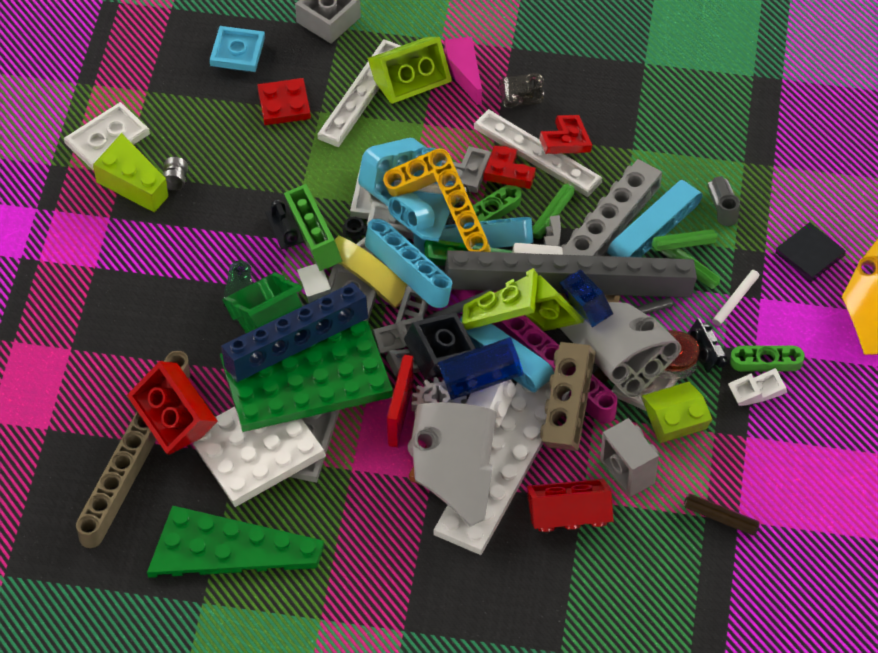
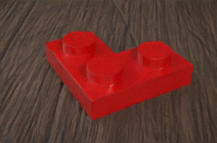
M579 115L557 116L555 124L558 131H541L539 140L545 154L591 152L592 143Z
M494 145L484 171L483 180L530 189L535 177L536 167L514 164L517 158V149Z

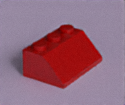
M159 361L126 395L166 454H172L201 439L218 422L178 363Z
M605 479L526 486L531 522L534 529H539L541 532L553 531L554 527L565 526V529H578L584 524L602 527L606 526L607 522H614L612 491Z

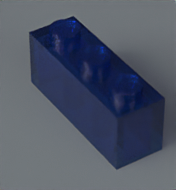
M511 337L438 362L451 400L524 375Z

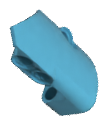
M406 138L368 148L364 152L358 178L359 185L388 206L390 214L421 239L438 242L450 214L443 194L415 191L393 197L389 194L383 181L384 175L388 170L433 151L435 148H427L414 138ZM439 161L436 166H441L442 161ZM419 170L415 172L414 176H420L424 171ZM449 181L448 183H446V185H450V186H453V185H454V184L452 183V181Z

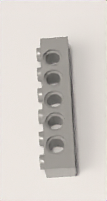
M639 159L632 166L629 165L625 169L620 181L613 183L609 194L599 200L594 212L587 214L583 225L573 231L568 243L561 245L563 255L604 256L612 241L629 226L660 188L662 171Z

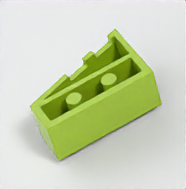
M122 133L93 164L96 183L152 212H155L169 197L166 178Z

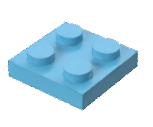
M219 26L210 57V66L256 72L265 40V32Z

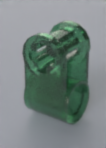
M239 260L230 265L224 298L252 284L251 266L246 261Z

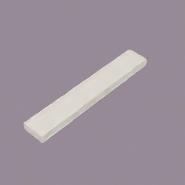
M383 39L372 56L400 47V45ZM369 61L319 131V140L339 147L379 90L378 85L373 79Z
M489 109L474 123L475 130L502 146L517 149L518 156L561 182L573 186L576 191L586 197H589L602 183L601 176L566 155L545 154L539 139Z

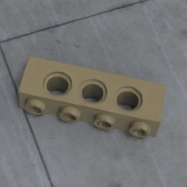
M560 342L559 350L555 351V373L551 375L549 382L551 394L550 399H547L545 403V414L547 416L545 424H542L540 429V438L548 448L578 451L596 356V351L590 345ZM576 367L573 375L566 376L568 369ZM571 391V397L566 401H562V396L566 392ZM563 416H567L565 424L557 426L558 420Z

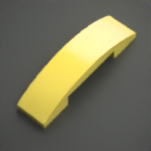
M338 236L335 239V243L343 261L338 264L373 288L380 298L396 309L401 304L406 286L408 285L369 252L350 240Z

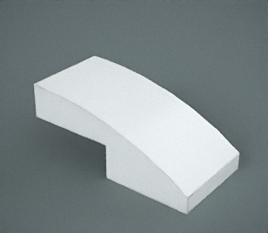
M316 264L297 270L309 303L331 293L324 270L319 271Z
M776 368L754 378L752 374L728 383L739 406L763 402L787 393L786 386Z

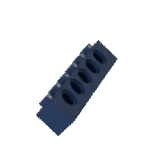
M352 282L221 345L224 367L239 382L367 319V298Z

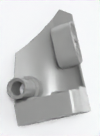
M596 302L572 306L584 318V323L560 328L573 343L590 345L596 351L594 363L628 397L638 396L681 352L680 343L654 317L646 315L629 303Z
M461 403L418 404L412 439L408 443L409 454L413 457L415 482L421 484L443 500L471 527L483 521L486 515L492 475V465L489 464L497 413L489 408ZM418 440L423 441L427 448L421 447Z

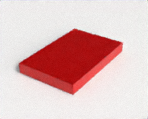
M410 355L402 357L387 415L388 444L390 447L398 448L414 385L413 356Z

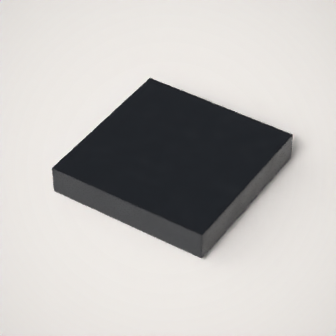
M809 222L779 245L775 253L812 282L843 258L846 250Z

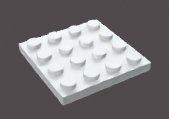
M235 406L216 416L215 418L218 422L201 439L192 443L234 507L326 456L324 449L302 419L242 432Z

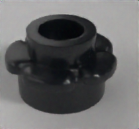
M358 217L348 218L343 225L344 229L342 231L344 236L353 240L360 239L361 235L366 233V226H364L363 220Z

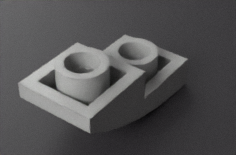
M559 215L550 216L549 226L545 227L546 237H544V245L560 246L561 222Z

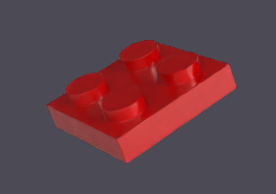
M304 78L257 84L264 126L311 119Z

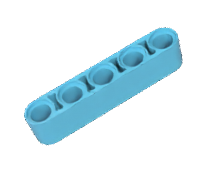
M680 180L617 236L610 244L607 253L614 257H642L652 248L651 243L654 237L666 235L698 206L703 193L684 180Z
M530 217L480 221L491 248L514 246L515 243H533L532 218ZM466 223L463 228L469 229L474 223ZM456 224L445 225L439 240L464 243ZM413 233L414 246L421 253L425 254L424 243L426 240ZM478 243L476 245L483 246L484 244Z
M382 219L370 220L365 238L366 248L429 305L436 308L447 306L453 284L450 277L388 222Z
M493 324L466 330L478 355L502 372H507L509 377L529 391H538L550 381L551 375L554 374V370L548 362Z

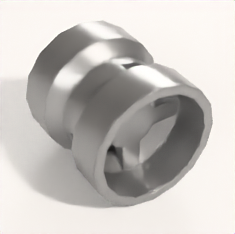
M169 157L165 160V172L162 174L166 178L167 189L181 190L185 185L188 163L179 157Z

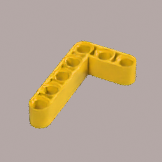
M435 149L394 167L385 173L383 181L389 194L393 197L413 193L437 182L467 251L491 252L485 233L453 161L446 150ZM439 161H446L443 166H436ZM419 170L424 171L422 175L414 176L415 172ZM401 180L398 186H391L394 181ZM449 181H455L453 186L445 187ZM460 201L465 202L460 208L454 207ZM466 223H474L469 229L463 228ZM478 243L484 244L481 249L473 250L474 245Z

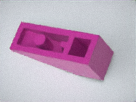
M472 37L445 39V49L443 50L450 75L477 105L482 104V86Z

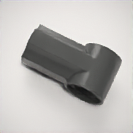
M722 176L715 177L708 183L707 188L717 211V221L724 226L735 225L739 219L740 200L734 195L728 179Z

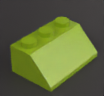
M425 37L368 58L375 83L392 104L452 82L440 37Z

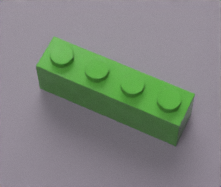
M307 184L285 192L284 195L290 211L319 271L343 262L335 240Z

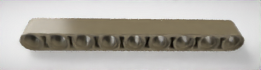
M182 351L169 353L164 362L178 363L189 379L190 367L186 353ZM138 412L134 415L77 520L76 528L79 541L86 548H94L102 542L156 441L148 427L143 428L147 425Z

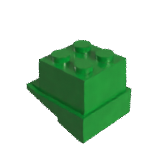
M274 272L222 300L232 319H238L245 333H248L302 307L297 292L302 290V287L297 283L286 280L284 275Z

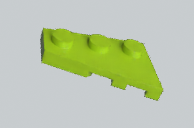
M532 268L527 271V276L516 282L514 279L506 282V287L495 293L489 291L466 303L463 306L462 316L464 328L469 330L534 313L538 279L535 269Z

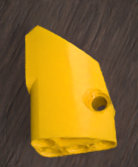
M878 238L864 257L860 259L841 297L855 327L864 355H878ZM868 265L873 269L874 273L866 274L862 271L861 267Z

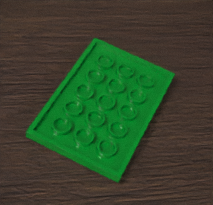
M368 320L361 321L239 382L224 367L223 355L220 353L221 363L242 432L388 399L393 396V389Z

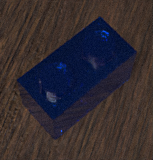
M581 269L560 282L571 306L592 328L613 315L602 290Z

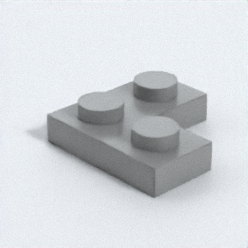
M468 146L462 164L453 162L463 186L466 187V191L478 192L491 151ZM442 160L441 166L446 163L445 160Z

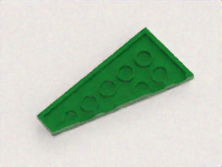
M172 506L147 575L148 578L158 577V574L182 576V573L193 572L206 575L241 573L242 570L257 569V572L267 571V568H284V570L314 569L318 567L325 545L324 540Z

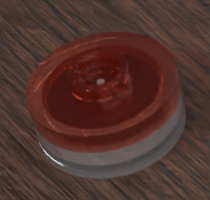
M667 330L680 343L681 352L659 377L668 380L687 378L697 368L699 345L687 333Z

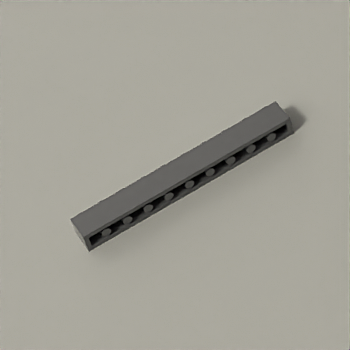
M447 250L444 273L452 280L451 289L486 291L492 289L493 291H499L506 287V282L512 279L516 282L527 276L526 272L534 268L538 276L541 275L558 293L691 298L697 279L694 259Z

